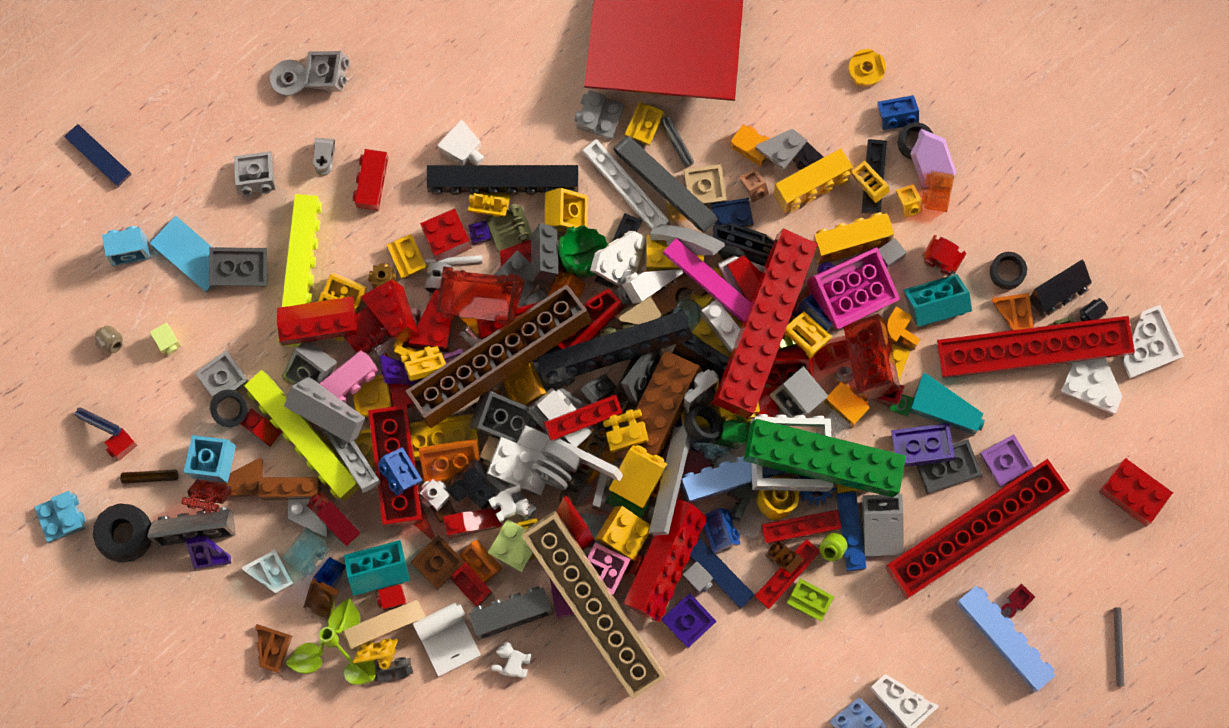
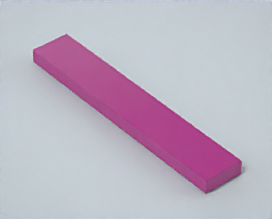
M675 239L665 249L663 254L743 322L751 302L679 240Z

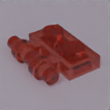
M196 479L187 490L189 498L183 497L181 504L187 505L191 509L200 508L208 513L211 511L218 512L219 505L215 503L223 504L232 493L230 486Z

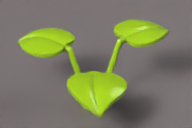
M348 598L333 611L328 620L329 627H325L319 632L320 650L316 644L308 642L300 645L294 651L292 656L286 661V664L292 670L302 674H310L317 671L322 666L320 656L323 655L325 645L328 648L336 647L350 662L344 669V677L349 683L362 685L374 680L376 676L374 661L353 664L351 657L338 644L339 637L337 634H341L342 631L360 624L361 616L353 601Z

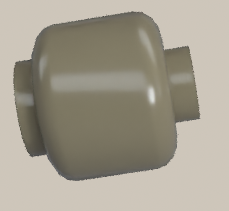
M104 326L96 331L94 343L104 353L112 354L122 348L123 337L112 326Z

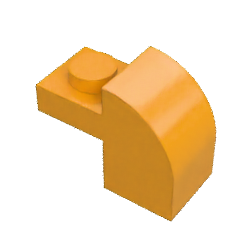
M897 306L887 321L885 328L886 336L891 344H896L900 340L904 347L915 350L921 339L905 330L913 316Z

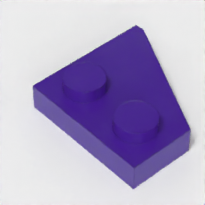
M380 355L379 363L385 383L415 385L424 379L420 378L410 381L404 363Z
M206 535L186 538L187 549L194 569L231 564V556Z

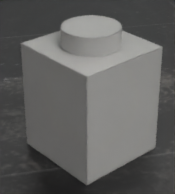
M896 238L878 249L887 269L902 260L907 253Z
M695 562L683 574V578L698 594L701 591L705 593L713 585L711 583L713 577L698 562Z

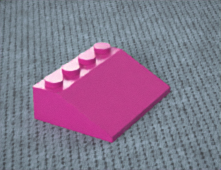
M878 247L860 253L805 279L813 298L836 330L900 300Z

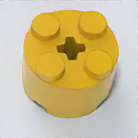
M773 476V477H771V478H779V479H790V478H788V477H778V476ZM759 490L756 503L759 510L766 517L776 521L786 518L798 505L799 491Z

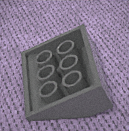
M227 507L217 508L215 512L209 513L208 510L197 511L195 515L181 513L175 518L161 516L158 517V520L152 521L148 532V539L160 547L186 543V538L206 535L209 539L236 535L234 515Z

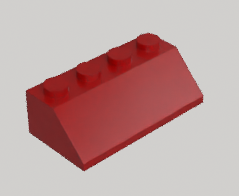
M354 297L277 308L279 342L282 346L359 334Z

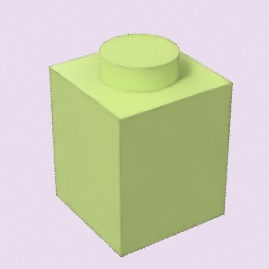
M167 322L150 332L164 355L175 353L178 347L181 346Z

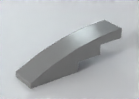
M660 224L649 233L651 240H666L667 246L677 239L695 255H715L725 246L724 242L707 234L675 225Z

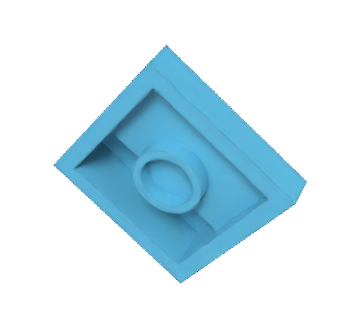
M70 491L54 496L51 500L34 506L48 543L85 529L84 523L86 519L83 512L78 510L77 505L80 504L78 497Z

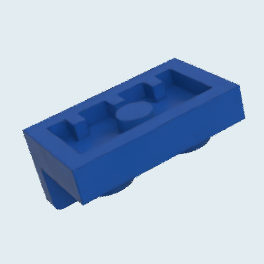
M914 95L877 102L883 130L905 127L909 123L919 122V108Z
M403 447L383 456L378 462L381 474L386 477L390 489L395 492L396 496L401 495L403 491L422 481Z
M717 508L705 514L707 518L704 530L713 553H718L732 545H740V535L732 522L733 516L728 509Z

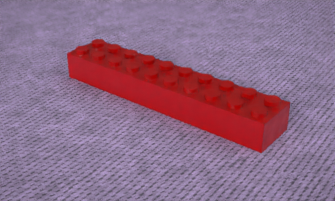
M784 228L776 235L712 404L745 419L754 414L817 248V243Z
M1047 458L887 564L885 569L906 600H908L1066 495L1070 489Z

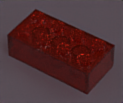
M879 313L844 326L843 329L857 394L866 402L901 390L887 324Z

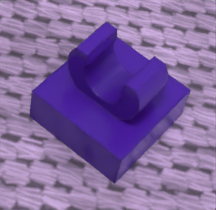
M487 221L468 225L472 244L491 240Z

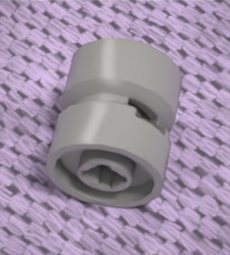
M430 262L427 272L429 277L426 278L424 289L431 293H434L435 289L449 291L450 282L448 279L452 278L453 266L441 262Z

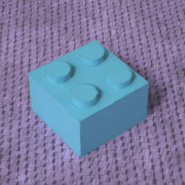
M130 226L123 231L110 230L107 234H102L105 256L113 266L151 259L147 237L140 227Z
M192 435L183 472L193 479L228 483L236 445L228 439Z

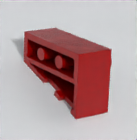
M393 279L360 296L394 338L404 343L419 335L404 287Z

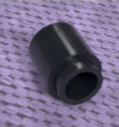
M1101 298L1094 299L1080 310L1079 317L1081 321L1101 319L1109 308Z

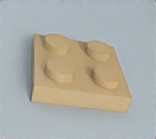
M721 164L684 169L686 188L704 205L727 201Z

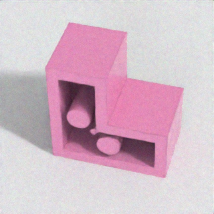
M594 543L588 559L593 567L603 571L600 577L614 596L630 564V559Z

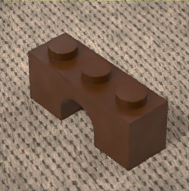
M687 275L683 278L678 277L674 279L671 285L662 287L652 297L662 316H666L682 309L679 303V295L682 291L690 289L698 299L709 293Z

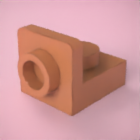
M756 168L739 176L752 202L762 199L769 194L766 182Z

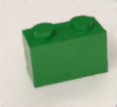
M724 420L722 422V432L716 438L715 445L732 449L740 448L747 442L748 424Z

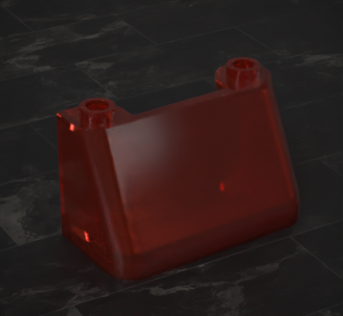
M443 266L436 312L441 314L442 318L452 320L453 317L496 321L498 325L509 326V323H513L524 289L525 280L518 274L509 273L507 277L503 274L497 276L470 273L465 270H454L453 272V267Z

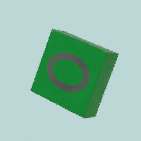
M902 394L899 404L891 406L889 411L908 417L914 398Z

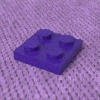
M691 593L661 619L687 649L717 622Z

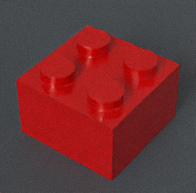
M455 208L420 223L436 262L472 249L470 240Z

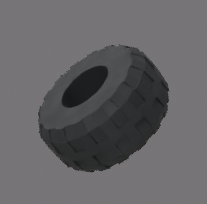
M116 504L109 506L99 514L93 526V539L97 549L106 558L119 563L132 562L142 557L150 548L152 541L148 539V532L152 523L140 508L131 504ZM122 523H131L133 534L130 540L121 544L116 543L113 537L116 527Z

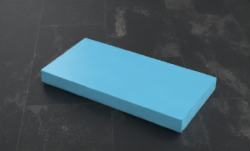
M175 216L150 244L207 293L212 287L209 286V247L212 246Z

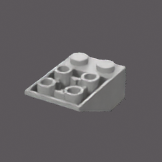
M897 494L893 498L884 495H863L861 498L865 557L898 556L904 554L902 494Z

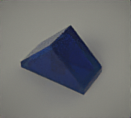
M329 557L313 579H317L316 582L320 584L323 582L335 588L346 565Z

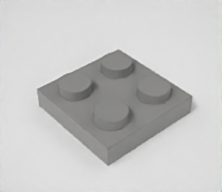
M224 351L195 372L212 397L219 391L226 389L237 391L249 382L227 351Z

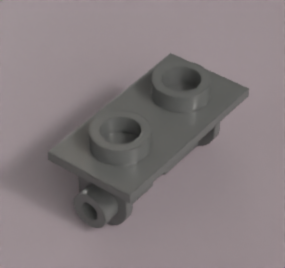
M396 658L391 662L388 669H381L378 662L375 663L376 676L374 682L378 681L381 683L392 680L391 673L395 672L396 679L410 677V674H413L411 658Z

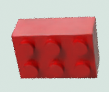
M1124 458L1099 491V493L1146 527L1152 523L1173 494L1171 490L1127 458Z

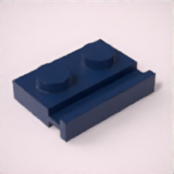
M749 198L711 204L712 212L718 219L715 225L733 223L742 227H748L754 224Z

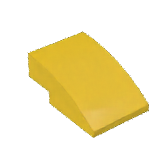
M332 273L329 275L318 302L353 296L357 315L363 302L360 296L366 294L368 287ZM344 337L334 338V339L339 340V341H341V342H344V341H345V338H344Z

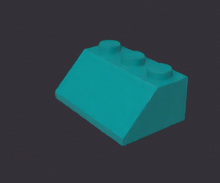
M958 274L903 289L911 316H913L912 318L917 327L927 326L930 323L944 321L972 311L970 292Z
M401 540L344 555L347 577L353 596L410 581Z

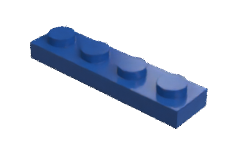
M856 492L836 494L842 527L841 535L847 542V550L844 554L846 572L866 569Z

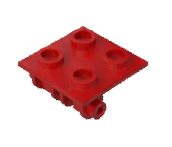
M366 306L356 315L359 334L344 336V338L356 353L362 351L369 354L391 334L371 309Z

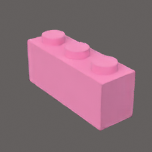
M359 351L323 380L320 385L343 402H346L348 396L360 391L361 386L366 382L372 381L379 370L367 353Z

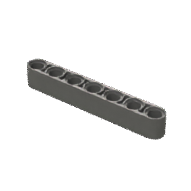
M627 135L613 148L615 153L699 231L705 233L718 220L716 215L630 136Z

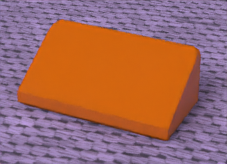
M479 540L471 542L460 553V556L484 583L488 582L502 570V567L493 556L488 554V550Z

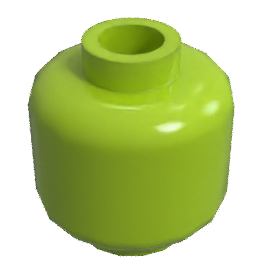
M838 533L828 534L819 546L821 556L831 562L840 560L847 550L846 539Z

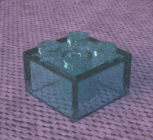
M306 528L282 559L303 577H306L307 574L310 576L316 569L315 564L328 555L329 546L309 528Z

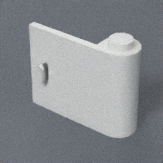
M453 603L413 623L438 677L481 656L462 617L466 614L461 604L456 605V603Z

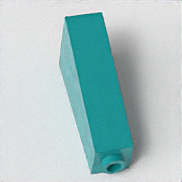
M922 374L910 413L942 424L949 423L951 427L974 435L978 430H982L985 422L982 419L984 413L928 374Z

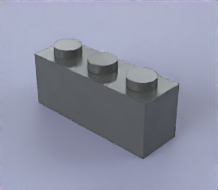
M539 223L531 235L532 283L550 286L558 275L557 227Z

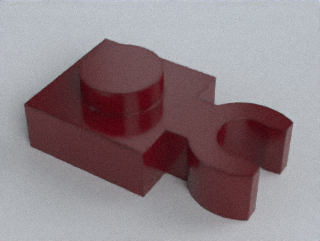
M1021 583L1007 597L1011 602L1004 604L1001 607V611L1009 608L1011 614L1008 618L1010 619L1016 614V608L1023 611L1035 596Z

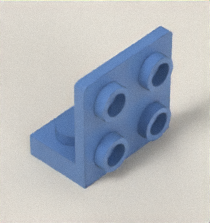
M860 697L830 720L834 728H886L884 722Z

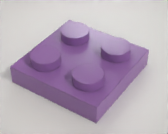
M1014 434L980 453L999 487L1034 468Z

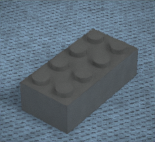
M539 586L530 588L528 589L529 593L523 595L521 593L509 596V600L503 602L502 599L493 601L491 606L486 608L483 606L473 608L469 616L478 640L552 615L544 587L539 588Z

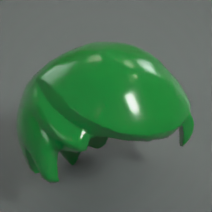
M585 225L576 228L571 226L566 229V234L559 239L558 260L567 272L578 277H592L597 275L590 271L595 252L608 247L609 243L606 242L604 235L599 234L597 229H589Z

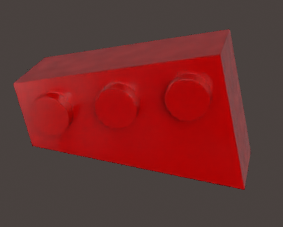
M435 289L417 325L419 335L411 338L409 341L410 348L424 349V347L428 346L431 348L438 346L439 351L449 352L454 315L453 308L455 307L456 300L454 291Z

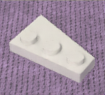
M886 674L870 687L873 693L905 728H916L939 707V705L924 699L922 695L914 693L906 688L905 685Z

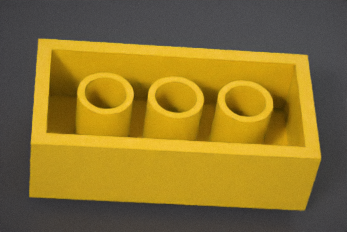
M842 148L776 183L773 195L784 214L788 211L792 213L800 208L799 205L805 202L807 204L813 202L819 194L825 195L832 191V187L847 183L853 166Z
M876 213L871 215L869 219L858 218L848 225L841 223L831 230L826 228L818 230L813 237V242L818 244L814 253L818 265L823 262H832L863 253L876 247L880 248L890 242L894 237V231L888 214Z

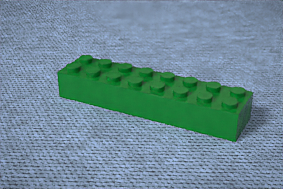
M755 419L750 424L743 461L893 498L900 493L906 455Z

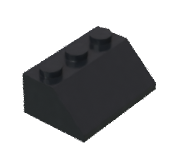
M1080 260L1034 289L1029 297L1041 317L1045 314L1050 316L1058 310L1056 307L1063 304V306H1066L1073 301L1072 297L1075 295L1082 296L1089 291L1088 287L1092 282L1084 260Z

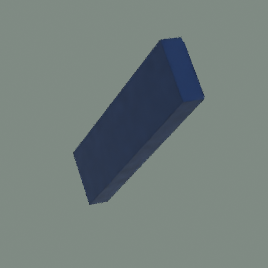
M79 124L64 136L117 187L132 175Z
M701 539L692 549L690 557L713 577V581L741 609L755 594Z

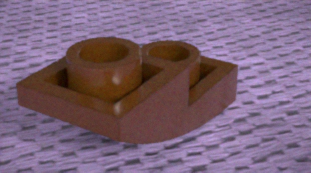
M780 542L773 544L765 555L770 561L790 574L804 560L799 554L791 551Z

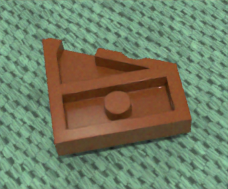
M258 458L231 472L228 483L223 482V496H259V478L263 477V459Z

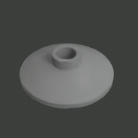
M295 60L279 62L270 74V83L273 89L285 96L300 92L307 81V72L304 66ZM289 78H293L291 82H287Z

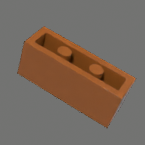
M318 477L259 478V497L261 500L310 499L313 495L319 494L321 490V481Z

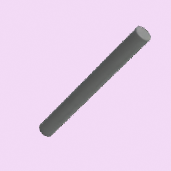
M1115 607L1113 610L1117 687H1124L1121 607Z

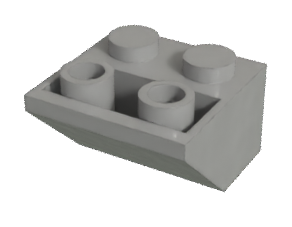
M804 366L770 394L771 398L788 418H794L796 415L806 416L828 397Z

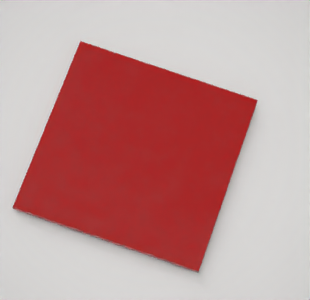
M594 0L584 88L735 101L743 0Z

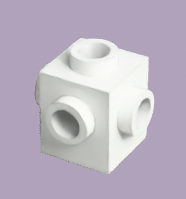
M433 479L431 482L426 481L420 488V496L422 497L420 501L428 508L432 506L437 512L451 496L445 491L447 487L440 480L438 482ZM433 492L437 493L435 496H431Z

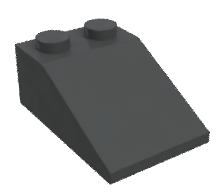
M487 391L479 397L469 428L498 439L503 437L517 443L524 426L535 429L537 422L528 413L530 407L494 392Z

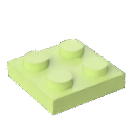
M507 519L488 554L523 572L533 555L532 550L522 537V532L526 529Z

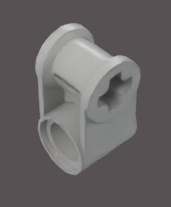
M315 138L313 163L319 175H327L332 170L335 139Z

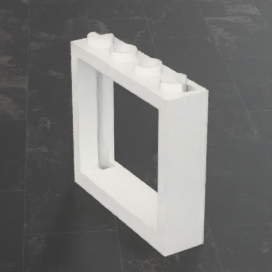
M758 414L750 421V424L755 419H761L785 426L822 427V435L831 437V419H824V416L805 418L804 415H796L794 418H787L786 415L768 417L766 414ZM752 463V490L828 492L833 488V483L819 479L763 478L762 466Z

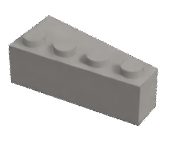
M307 377L291 386L284 407L348 443L358 438L365 417L358 411L351 408L311 377Z

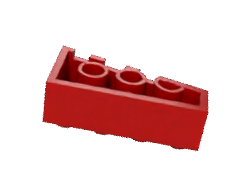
M609 288L589 299L583 305L587 309L592 322L555 347L560 350L591 340L616 314L624 309L622 301Z

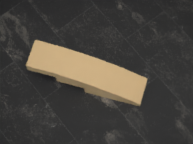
M416 600L343 631V635L351 650L403 629L424 618L425 615L419 601Z

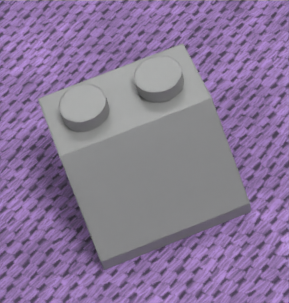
M304 342L295 348L282 377L293 385L307 377H311L320 384L332 374L337 362L311 342Z

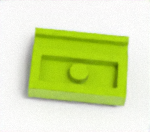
M800 578L787 604L822 622L835 596Z

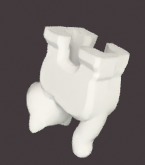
M520 484L516 487L508 488L500 492L496 497L488 500L494 510L498 506L501 507L502 510L496 513L500 522L516 514L522 516L528 514L530 508L529 500L522 499L514 503L512 494L521 491L522 486Z
M509 642L499 646L496 654L501 658H508L505 667L493 665L491 670L505 676L525 679L528 669H522L521 665L522 663L530 664L532 654H524L514 650Z

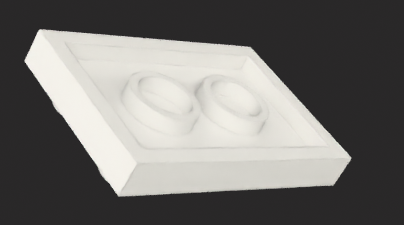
M501 437L486 474L515 486L520 484L522 489L541 495L545 482L539 479L530 468L533 464H537L535 461L537 457L547 458L539 452Z

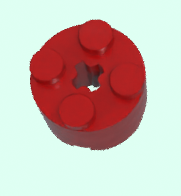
M933 235L922 257L927 266L931 268L936 266L941 269L940 272L943 275L950 277L951 274L957 272L967 253L964 250L962 253L959 252V246L943 237H940L938 240L937 235Z

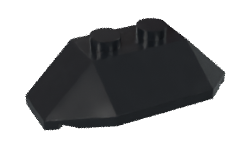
M733 223L714 225L712 230V237L724 242L725 246L718 251L723 260L733 256L740 257L744 255L750 262L765 266L774 240L767 234Z

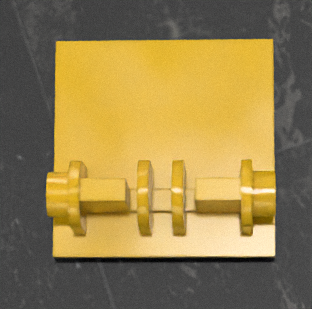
M480 191V194L474 193L469 197L468 211L476 214L482 213L496 217H505L511 195L505 193L490 195L488 192Z
M387 638L377 643L370 642L360 646L353 664L377 659L381 669H388L396 653L395 647L398 639L391 640Z

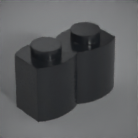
M477 459L470 461L462 472L455 474L451 478L447 492L456 501L464 499L469 494L470 489L476 488L483 482L486 468Z

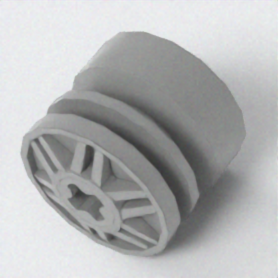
M547 440L541 450V453L547 459L537 457L535 460L537 464H533L530 469L546 484L566 490L568 484L565 481L570 482L572 480L566 471L577 472L582 459L567 447L555 441Z

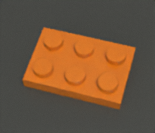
M476 439L419 448L424 482H431L432 479L436 482L439 480L441 482H448L455 474L462 472L470 461L477 459L480 462Z

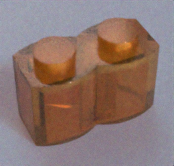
M931 170L930 174L926 175L925 185H928L927 193L923 192L922 203L925 209L942 212L948 211L954 181L953 173Z

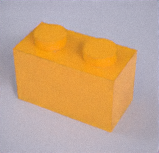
M742 124L731 140L730 148L759 167H762L767 157L757 151L755 147L757 144L770 138L765 135L761 136L752 126Z
M840 382L828 395L824 403L853 428L868 412L870 408L868 406L869 403L862 396L858 397L853 393L854 389L847 383L844 385Z

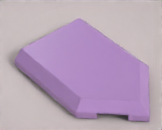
M921 129L910 155L921 186L924 188L955 175L956 170L946 140Z

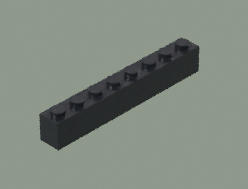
M427 165V191L433 195H441L442 192H450L452 195L469 192L472 195L474 193L480 194V191L488 192L490 195H497L499 192H507L509 195L525 192L528 195H534L537 192L545 193L558 188L578 192V165Z
M682 310L539 356L537 360L542 378L547 386L693 339L685 311Z

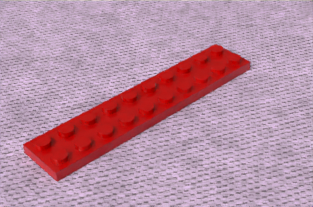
M1129 316L937 340L942 378L1133 355L1135 353Z

